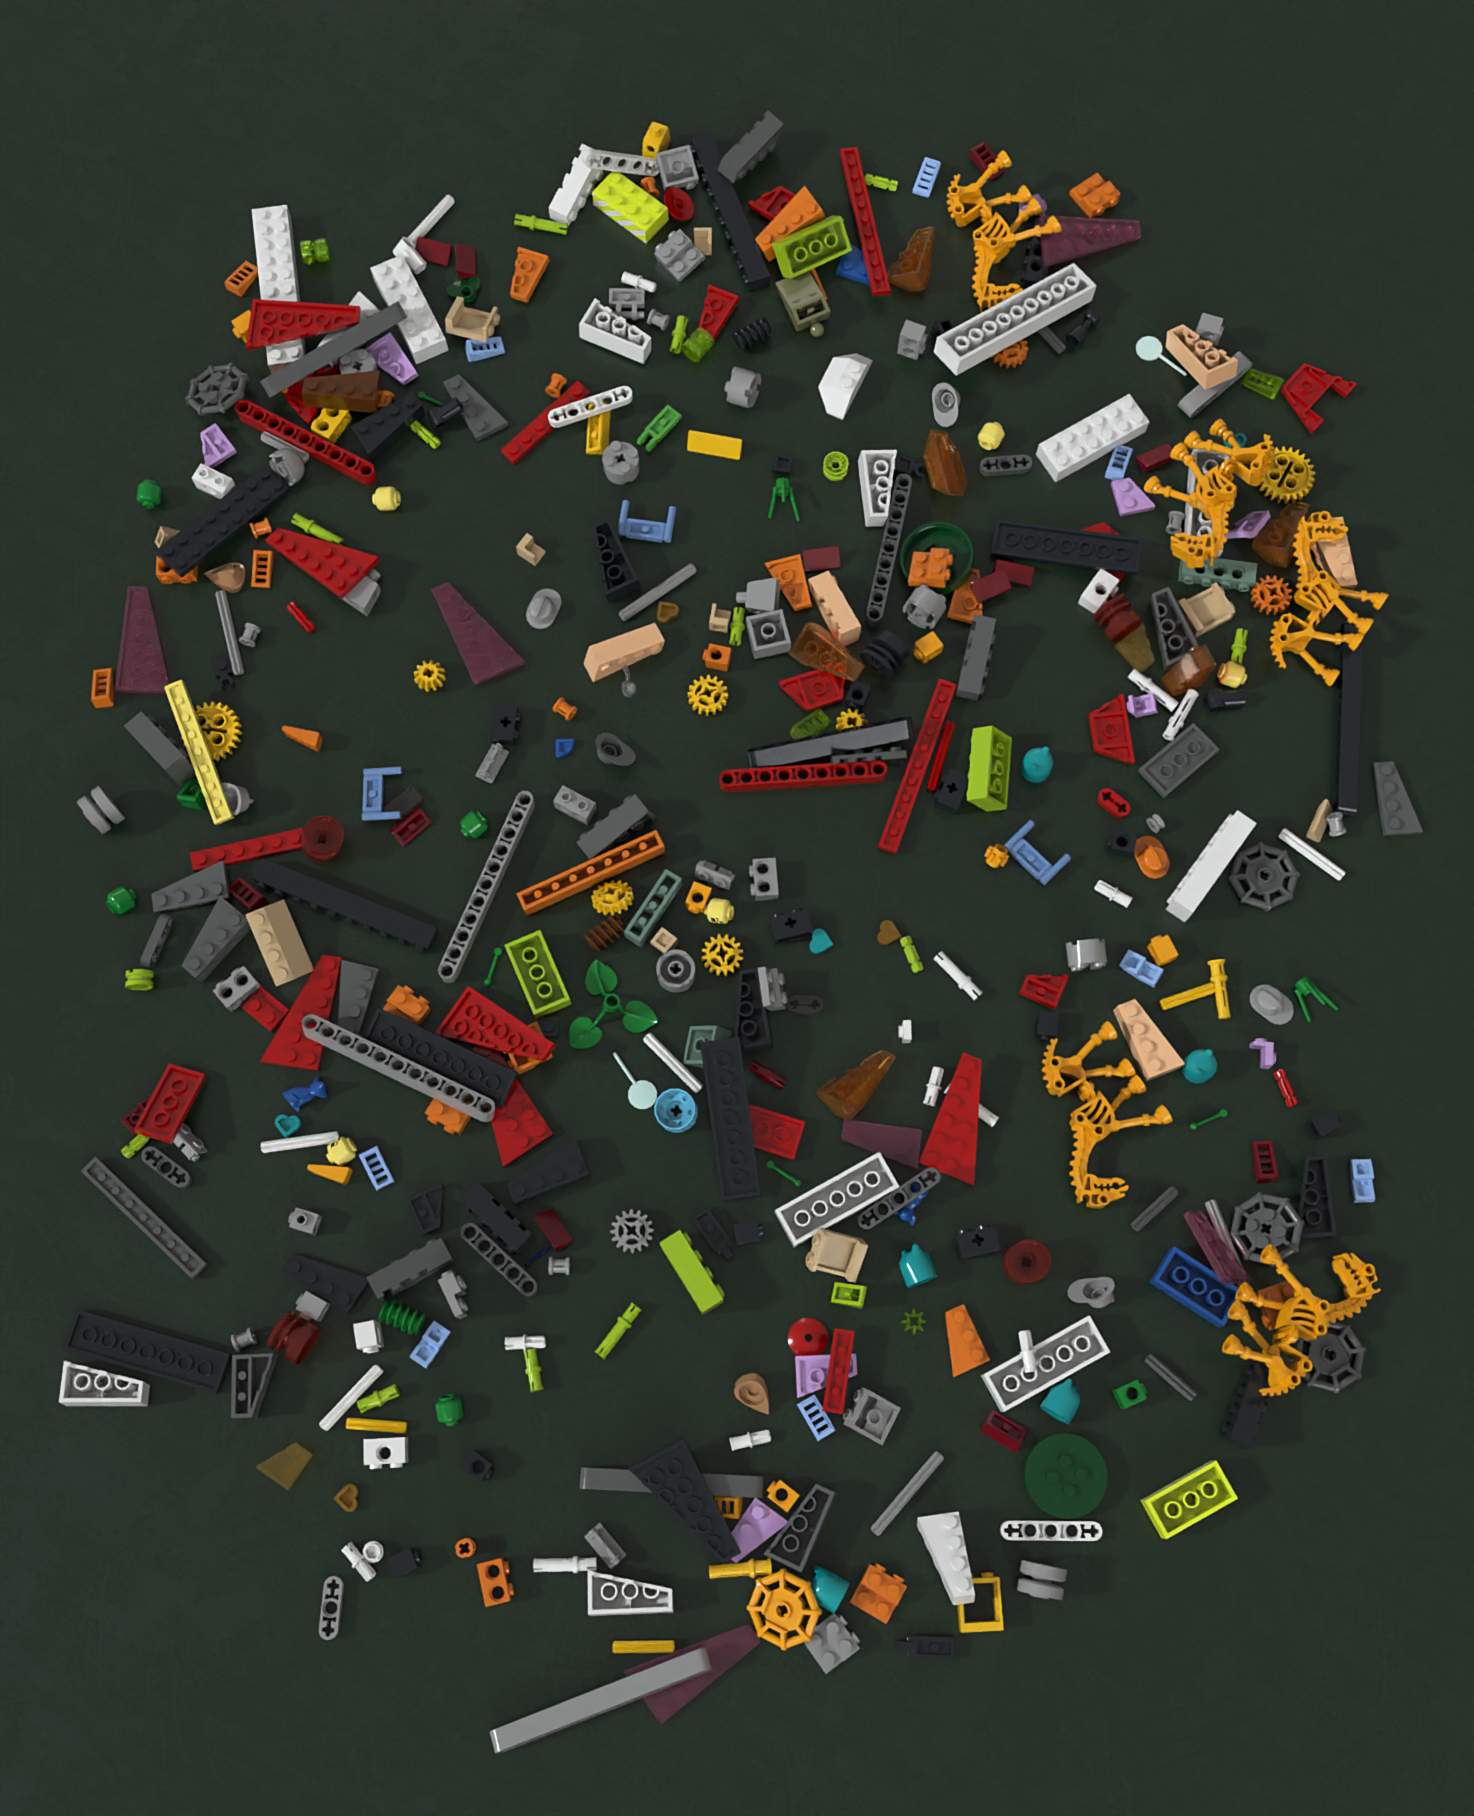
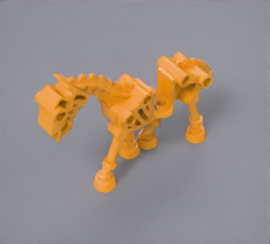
M1004 150L997 155L994 163L991 162L988 165V169L976 183L966 187L958 186L960 174L954 175L955 180L950 182L952 186L948 187L949 193L947 194V198H950V200H947V205H951L948 207V211L953 212L951 218H955L958 227H965L979 216L983 217L981 218L983 225L973 231L974 251L977 252L975 256L979 258L976 260V264L979 266L974 268L977 274L972 277V280L975 281L972 289L976 290L974 297L979 298L977 303L980 306L981 313L984 308L990 309L1023 291L1018 284L995 286V284L987 283L992 264L1000 263L1001 259L1008 254L1010 248L1016 245V241L1032 236L1040 237L1041 234H1055L1062 231L1057 219L1051 216L1043 227L1036 225L1033 229L1014 234L1021 223L1029 219V215L1036 216L1043 212L1041 206L1035 198H1032L1030 191L1025 185L1019 188L1016 195L1006 193L1004 196L985 201L980 190L983 184L992 174L998 172V168L1002 169L1012 166L1011 160ZM1011 202H1028L1026 210H1021L1018 213L1019 216L1010 227L997 212H995L994 216L992 214L993 206L1003 203L1011 204Z
M1220 418L1211 426L1209 432L1211 435L1223 437V440L1229 442L1232 448L1214 443L1210 439L1202 441L1198 432L1192 431L1185 438L1184 443H1178L1170 453L1172 459L1181 460L1186 466L1190 467L1198 480L1196 492L1187 495L1173 490L1171 486L1162 487L1157 476L1151 477L1144 486L1145 492L1154 493L1155 495L1163 494L1167 498L1173 497L1185 501L1191 507L1198 508L1207 519L1212 521L1211 535L1205 534L1200 537L1187 535L1186 533H1177L1175 537L1171 536L1172 554L1186 562L1188 568L1203 567L1205 560H1210L1211 566H1213L1214 558L1218 556V550H1223L1224 546L1222 543L1227 542L1225 535L1229 533V530L1225 528V526H1228V521L1224 519L1228 518L1226 512H1229L1234 507L1237 486L1232 483L1233 473L1249 485L1258 486L1261 483V476H1266V472L1270 470L1269 464L1273 463V460L1270 458L1274 457V453H1272L1274 447L1271 446L1273 441H1269L1270 435L1264 434L1265 442L1250 448H1241L1234 438V433L1228 431L1226 423ZM1187 448L1195 450L1206 449V451L1214 450L1229 455L1231 458L1222 462L1219 471L1217 465L1203 475L1195 463V457L1189 455ZM1243 464H1250V470Z
M1327 511L1312 513L1307 522L1304 516L1300 519L1297 527L1299 533L1294 535V538L1297 540L1292 544L1296 548L1293 556L1298 558L1295 564L1300 566L1297 572L1301 574L1297 579L1301 583L1296 585L1298 590L1294 595L1295 603L1311 611L1305 621L1291 613L1283 614L1278 622L1275 621L1273 623L1275 629L1271 630V634H1274V636L1270 638V641L1273 642L1270 648L1273 652L1272 656L1277 657L1275 662L1280 663L1279 668H1286L1282 657L1283 652L1291 651L1295 654H1300L1315 670L1314 673L1322 675V678L1325 679L1324 682L1331 687L1340 671L1337 669H1325V665L1319 664L1305 650V647L1312 638L1334 642L1335 645L1346 642L1349 644L1348 647L1355 651L1374 620L1371 618H1358V614L1356 612L1353 613L1338 596L1356 598L1360 602L1370 600L1373 603V607L1379 610L1389 594L1383 592L1367 593L1364 590L1358 592L1341 588V585L1336 583L1334 578L1326 571L1322 570L1319 572L1311 559L1309 546L1315 545L1317 542L1326 541L1338 543L1348 532V527L1343 526L1345 524L1344 521L1331 517ZM1335 604L1348 618L1347 621L1350 624L1354 623L1356 625L1355 627L1358 628L1359 633L1344 635L1335 633L1333 635L1314 631V628ZM1289 625L1300 630L1295 633H1287Z
M1108 1021L1101 1026V1029L1098 1030L1099 1033L1092 1034L1088 1043L1077 1055L1071 1058L1053 1057L1058 1039H1051V1046L1047 1045L1046 1047L1048 1052L1043 1054L1046 1059L1042 1060L1045 1066L1041 1069L1046 1074L1043 1076V1080H1048L1046 1088H1048L1051 1095L1061 1097L1079 1086L1078 1096L1082 1101L1086 1100L1088 1102L1070 1114L1072 1118L1069 1124L1072 1127V1131H1076L1073 1137L1077 1139L1073 1146L1077 1150L1072 1152V1156L1075 1158L1069 1163L1073 1166V1171L1069 1175L1074 1178L1071 1185L1077 1188L1075 1190L1077 1203L1083 1201V1197L1087 1199V1207L1098 1209L1124 1197V1192L1128 1190L1129 1186L1126 1185L1116 1190L1110 1188L1112 1184L1118 1187L1125 1183L1124 1180L1115 1177L1101 1178L1093 1174H1087L1088 1158L1096 1142L1103 1140L1108 1134L1117 1132L1121 1128L1137 1125L1169 1124L1173 1121L1169 1111L1163 1105H1160L1155 1110L1153 1116L1142 1114V1117L1120 1121L1115 1120L1114 1111L1125 1099L1128 1100L1131 1097V1093L1141 1094L1146 1092V1087L1141 1078L1135 1075L1132 1064L1126 1058L1116 1068H1113L1111 1065L1085 1071L1082 1068V1060L1096 1045L1099 1046L1102 1040H1113L1118 1037L1116 1030ZM1105 1075V1077L1114 1075L1122 1078L1133 1076L1127 1087H1122L1119 1090V1094L1111 1104H1109L1099 1090L1094 1091V1084L1091 1081H1086V1078ZM1061 1076L1072 1078L1076 1082L1064 1089L1065 1082ZM1098 1103L1099 1105L1097 1107L1095 1114L1090 1120H1088L1087 1117L1093 1112Z
M1268 1244L1260 1255V1261L1276 1265L1277 1273L1282 1274L1295 1289V1297L1288 1299L1284 1303L1265 1299L1262 1295L1256 1294L1247 1282L1242 1283L1236 1292V1301L1228 1311V1318L1241 1320L1244 1324L1242 1327L1244 1331L1248 1332L1263 1350L1262 1353L1251 1351V1348L1243 1347L1237 1336L1231 1334L1225 1340L1222 1352L1230 1355L1239 1354L1242 1359L1247 1360L1249 1358L1266 1363V1366L1269 1368L1268 1383L1270 1388L1260 1389L1259 1392L1262 1393V1396H1266L1267 1393H1269V1396H1274V1392L1276 1395H1281V1391L1288 1393V1388L1295 1389V1386L1301 1383L1300 1376L1305 1377V1372L1311 1371L1313 1365L1308 1359L1309 1357L1292 1348L1289 1344H1294L1299 1337L1305 1341L1316 1339L1317 1336L1326 1334L1327 1327L1330 1326L1329 1321L1335 1323L1336 1318L1344 1320V1315L1351 1318L1353 1312L1360 1313V1307L1367 1306L1366 1300H1370L1373 1294L1380 1291V1288H1372V1283L1378 1280L1372 1264H1365L1353 1253L1333 1256L1332 1267L1334 1272L1339 1275L1345 1287L1344 1293L1347 1299L1339 1303L1329 1304L1327 1300L1314 1296L1309 1288H1304L1289 1271L1287 1263H1283L1278 1250L1272 1244ZM1242 1302H1252L1256 1307L1264 1306L1280 1310L1275 1329H1279L1273 1334L1272 1346L1256 1330V1324L1254 1321L1251 1322L1248 1310L1245 1309L1246 1307ZM1280 1352L1293 1361L1287 1362L1285 1365L1280 1357Z

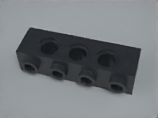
M1036 219L1035 224L1031 225L1030 229L1035 228L1036 225L1043 227L1047 224V220ZM1054 233L1041 234L1040 237L1032 236L1031 241L1028 240L1026 251H1029V256L1025 255L1023 266L1026 267V271H1022L1021 282H1024V290L1047 278Z

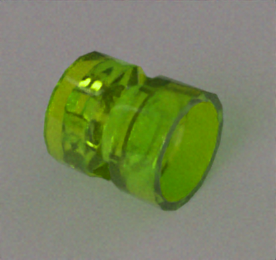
M326 238L315 239L314 242L311 240L300 241L302 259L305 265L313 264L316 260L319 263L330 261Z
M698 327L691 334V338L684 342L681 349L690 360L699 362L705 355V352L714 345V339L706 330Z

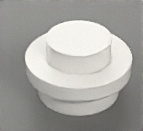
M371 1541L364 1546L363 1555L366 1561L375 1563L383 1557L384 1549L379 1542Z

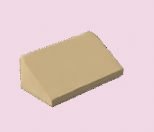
M1325 799L1319 805L1306 835L1307 838L1316 842H1320L1328 824L1325 816L1333 813L1329 800Z

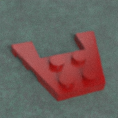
M1304 363L1282 386L1280 391L1309 432L1313 434L1323 423L1324 419L1310 410L1311 407L1330 387L1346 398L1356 387L1357 383L1344 381L1340 376H1331L1326 374L1324 370Z

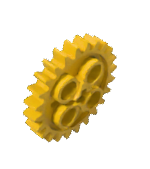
M1284 446L1281 451L1276 447L1272 452L1274 457L1270 458L1273 460V463L1269 464L1270 470L1266 472L1265 477L1261 476V483L1259 485L1262 486L1260 491H1266L1265 497L1269 494L1272 495L1271 500L1276 497L1278 503L1282 499H1284L1285 504L1288 503L1289 499L1294 503L1297 498L1301 500L1303 495L1306 496L1309 490H1311L1312 484L1315 481L1313 478L1315 472L1311 471L1314 465H1308L1310 459L1304 460L1305 454L1298 455L1299 450H1296L1294 453L1292 452V447L1288 451H1286ZM1292 463V466L1285 480L1283 481L1281 487H1278L1277 485L1280 479L1282 478L1288 464Z
M212 701L210 706L204 702V708L197 705L198 711L195 713L199 724L206 719V723L201 726L212 759L214 758L217 762L219 761V756L226 759L225 753L233 754L231 748H238L234 743L241 742L237 735L242 734L238 730V728L242 727L238 722L240 718L235 716L236 713L230 710V707L224 706L220 702L216 705ZM221 720H224V723L221 726H218L219 722ZM223 738L222 742L217 744L218 739Z

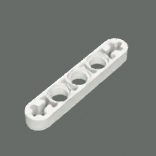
M588 149L582 155L584 164L593 169L646 176H656L660 172L657 160L653 157ZM610 157L609 163L604 165V158ZM625 159V164L619 167V161ZM640 161V166L634 169V163Z
M621 386L553 409L548 414L549 423L552 427L559 428L627 405L633 399L632 390L628 386ZM622 393H625L627 397L624 398L622 396ZM611 398L612 402L607 405L603 403V400ZM592 403L595 405V408L587 410L586 405ZM572 409L578 410V414L576 416H571L568 414L569 411ZM554 416H557L559 420L556 421L554 419Z
M1008 1520L1000 1526V1534L1007 1540L1096 1541L1101 1538L1103 1532L1100 1524L1093 1521ZM1008 1524H1011L1012 1528H1019L1018 1524H1022L1020 1529L1022 1537H1018V1532L1011 1533L1009 1537L1008 1533L1004 1532V1528H1008ZM1029 1524L1034 1525L1036 1528V1533L1032 1537H1028L1025 1534V1527ZM1050 1524L1054 1525L1057 1530L1053 1537L1047 1536L1045 1532L1046 1527ZM1080 1524H1083V1529H1091V1525H1093L1098 1532L1094 1533V1537H1091L1090 1533H1083L1084 1537L1081 1538L1082 1530ZM1069 1525L1076 1526V1536L1069 1537L1067 1535L1066 1528Z

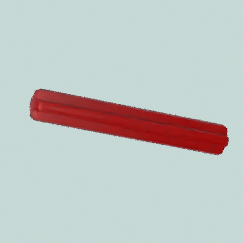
M946 721L927 786V789L935 792L938 788L955 723Z

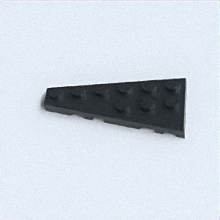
M684 1438L628 1468L722 1563L741 1554V1550Z

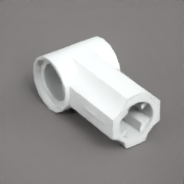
M402 237L393 249V254L396 257L403 254L409 268L414 274H419L427 267V263L415 250L414 242L407 237Z

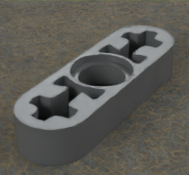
M1025 454L987 457L982 459L979 471L984 476L1027 473L1031 469L1032 459ZM1021 461H1024L1026 467H1023ZM1008 462L1011 467L1004 469L1001 467V463ZM985 464H988L989 467H991L990 470H987Z
M166 914L159 916L142 954L141 965L152 968L155 965L172 926V916Z
M149 1146L142 1151L141 1158L143 1162L173 1185L181 1189L190 1186L192 1182L191 1174L159 1149ZM148 1153H154V1156L160 1159V1161L157 1163L155 1160L149 1159ZM165 1162H170L172 1165V1169L168 1173H163L162 1165ZM175 1172L181 1176L185 1175V1183H179L180 1180L174 1176Z

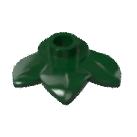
M456 274L454 285L446 286L447 293L453 298H457V296L464 298V303H471L475 300L476 291L480 288V279L477 274L476 277L469 279H459L458 274Z

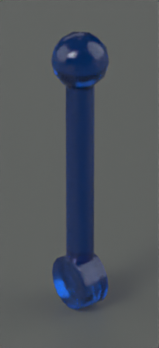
M551 1243L526 1262L524 1266L527 1268L552 1247Z

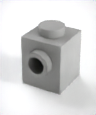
M295 1208V1211H292L289 1216V1227L316 1236L322 1216Z
M308 1291L304 1294L302 1293L296 1302L298 1305L296 1310L300 1311L299 1316L308 1321L312 1318L321 1322L330 1306V1303Z

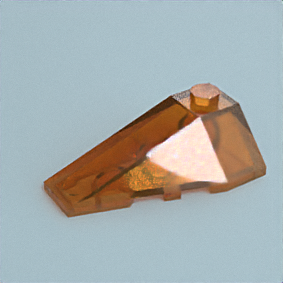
M807 622L788 654L803 665L811 666L854 682L865 667L845 646L817 622Z

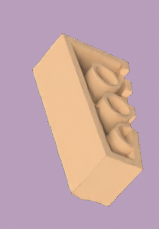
M1343 517L1335 518L1344 521ZM1347 533L1338 543L1326 541L1317 542L1315 545L1309 546L1316 556L1318 566L1320 565L1322 570L1333 577L1336 583L1341 585V588L1353 590L1356 587L1357 580Z
M652 623L589 646L584 666L592 681L595 682L645 657L659 653L665 640L656 623Z
M1136 999L1120 1004L1113 1010L1144 1082L1177 1070L1185 1064Z

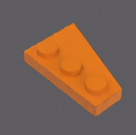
M518 247L515 275L512 279L510 295L513 299L527 303L550 259L547 255Z
M800 554L765 563L772 577L777 578L780 582V589L794 611L812 607Z
M973 568L965 584L954 591L948 618L972 624L974 614L982 616V602H977L970 589L971 583L980 579V571Z
M964 1304L945 1312L953 1377L990 1361Z

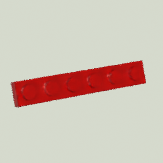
M579 381L575 382L503 447L501 454L513 465L517 463L555 428L550 425L548 414L551 410L591 396L590 391ZM575 409L570 410L568 414L570 415ZM554 416V419L558 421L559 418L557 416Z
M299 828L191 852L190 856L193 871L196 873L220 861H225L226 866L307 848L304 829Z

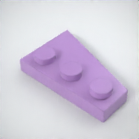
M391 332L365 349L373 356L377 366L401 384L406 385L419 376Z
M851 1354L848 1378L857 1375L856 1354ZM830 1355L795 1356L797 1398L826 1387Z
M754 1498L732 1531L741 1554L731 1559L737 1563L784 1527L788 1521L760 1500Z

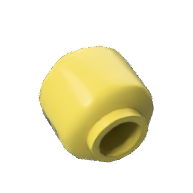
M986 423L978 434L979 444L986 450L996 449L1002 442L1005 433L999 423Z
M378 487L372 496V501L379 510L392 511L400 505L401 496L400 492L394 487Z
M1228 661L1220 666L1217 677H1219L1221 684L1237 688L1240 684L1243 685L1245 683L1247 674H1245L1244 666Z
M713 898L709 904L705 905L704 913L707 915L709 922L726 924L733 918L734 906L731 905L729 900Z
M339 1137L327 1146L328 1154L326 1156L331 1164L336 1163L339 1166H343L355 1158L357 1148L349 1137L347 1139Z

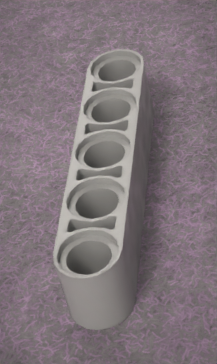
M1240 351L1231 357L1238 360L1236 377L1206 390L1199 384L1179 402L1178 407L1190 418H1193L1244 375L1253 363Z

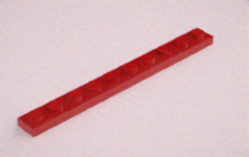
M841 148V162L872 296L890 295L891 289L858 148Z
M940 678L938 680L881 837L879 849L894 854L897 853L957 684Z

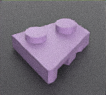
M216 423L200 433L205 466L214 468L237 453Z
M1130 478L1111 482L1120 517L1154 510L1155 504Z
M1269 510L1251 512L1245 518L1236 522V528L1229 530L1225 537L1227 539L1255 537L1271 517Z

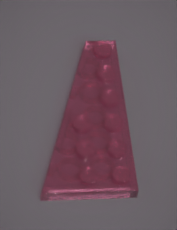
M1041 215L1038 218L1039 226L1043 227L1047 224V220L1051 216ZM1054 216L1059 222L1062 231L1055 234H1041L1043 265L1047 267L1136 241L1141 237L1139 220Z
M448 582L431 589L474 685L526 664L523 658L501 638Z
M128 586L115 691L123 693L166 694L164 687L169 685L170 682L147 587Z
M746 1624L676 1650L673 1653H668L623 1670V1672L628 1677L681 1655L706 1647L712 1670L642 1698L660 1724H662L756 1647L761 1640L751 1626Z

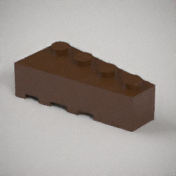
M380 370L304 378L302 389L304 406L375 413L378 409L382 385Z

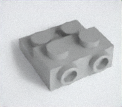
M689 145L656 153L655 156L665 192L670 188L686 187V189H692L696 187L699 178Z
M680 229L677 232L672 231L664 244L660 243L657 245L656 252L654 253L656 259L679 282L705 259L704 254Z
M758 968L763 1007L770 1011L786 1009L785 1003H788L787 993L783 992L782 984H785L784 974L777 968Z
M449 1270L441 1275L442 1278L438 1282L454 1316L461 1320L468 1316L466 1311L469 1309L464 1299L461 1298V1296L466 1294L464 1289L467 1286L460 1275L457 1276L455 1271Z
M861 1387L853 1395L852 1400L854 1403L851 1409L848 1408L843 1415L845 1420L843 1424L883 1445L901 1408L872 1391Z
M835 1612L828 1615L815 1626L812 1634L813 1639L810 1642H804L825 1674L860 1649L857 1645L860 1640L853 1631L851 1633L847 1631L844 1627L847 1625V1622L841 1614L836 1615Z

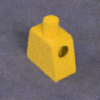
M656 122L651 123L643 139L642 156L656 159V153L667 150L671 142L667 126Z

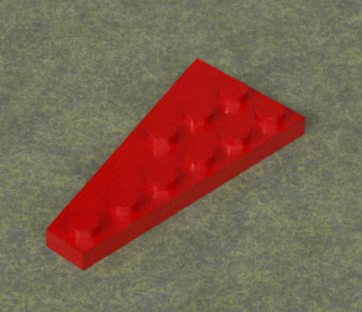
M278 527L265 539L269 546L341 599L380 561L378 556Z
M963 1053L919 1163L928 1167H936L947 1175L974 1185L982 1060Z

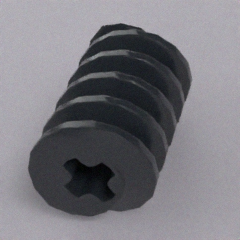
M762 317L761 320L758 319L755 323L751 322L749 327L745 325L743 330L739 328L737 332L733 331L732 337L738 348L745 352V345L751 349V342L757 346L758 339L762 343L765 342L764 336L767 339H771V327L766 317Z

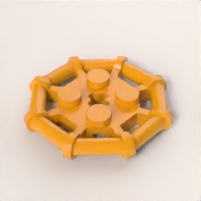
M781 1569L779 1572L763 1578L759 1577L756 1580L751 1600L747 1604V1610H749L754 1622L757 1636L781 1647V1650L784 1651L800 1643L810 1642L813 1639L812 1634L819 1615L822 1614V1609L819 1608L811 1588L812 1583L791 1574L787 1569ZM779 1581L780 1587L771 1591L768 1585ZM786 1581L800 1587V1589L796 1592L786 1587ZM763 1592L766 1596L763 1604L759 1605L758 1602ZM803 1593H805L811 1609L805 1608V1602L801 1598ZM785 1605L788 1613L782 1615V1610L779 1609V1606ZM758 1611H761L762 1614L766 1617L765 1626L763 1625V1622ZM804 1615H810L806 1629H804L801 1625ZM771 1628L779 1632L780 1637L769 1632L768 1629ZM796 1629L799 1635L788 1639L787 1632Z

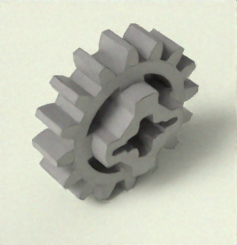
M630 1209L629 1214L622 1211L623 1217L616 1216L618 1222H612L611 1224L615 1227V1230L610 1231L611 1234L615 1235L612 1241H618L616 1247L620 1248L623 1246V1252L625 1253L630 1249L631 1253L634 1254L636 1248L642 1252L641 1246L648 1247L646 1241L653 1239L649 1235V1233L654 1232V1229L649 1228L652 1222H646L648 1216L644 1215L641 1217L640 1210L636 1214H634L632 1209ZM630 1218L638 1219V1220H636L635 1222H627V1221H626L627 1219H630ZM626 1225L632 1229L636 1227L637 1236L633 1234L629 1236ZM643 1225L645 1226L644 1237L641 1235L640 1229L643 1227ZM620 1226L624 1229V1234L621 1238L619 1237ZM632 1240H636L638 1242L634 1245L626 1244Z

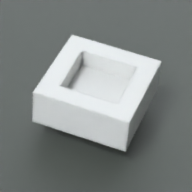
M903 1020L902 1026L898 1027L899 1038H902V1043H910L912 1040L911 1020Z

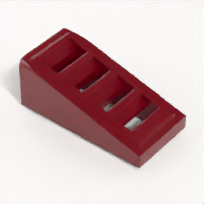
M984 141L972 148L970 152V159L983 173L988 169L986 165L990 162L994 163L995 159H997ZM998 168V172L992 174L988 179L993 181L1005 172L1004 168Z
M240 876L229 886L230 894L250 912L263 908L268 904L266 898ZM241 885H244L237 893H235Z
M1272 1140L1252 1141L1257 1184L1276 1183L1279 1175ZM1268 1148V1151L1258 1152V1149ZM1259 1157H1269V1159H1260ZM1261 1165H1270V1167L1261 1168Z

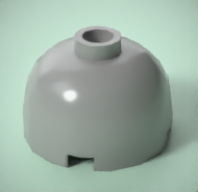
M283 448L270 455L272 460L269 462L272 470L278 476L284 478L287 484L292 486L302 479L305 466L304 458L300 453L289 448Z

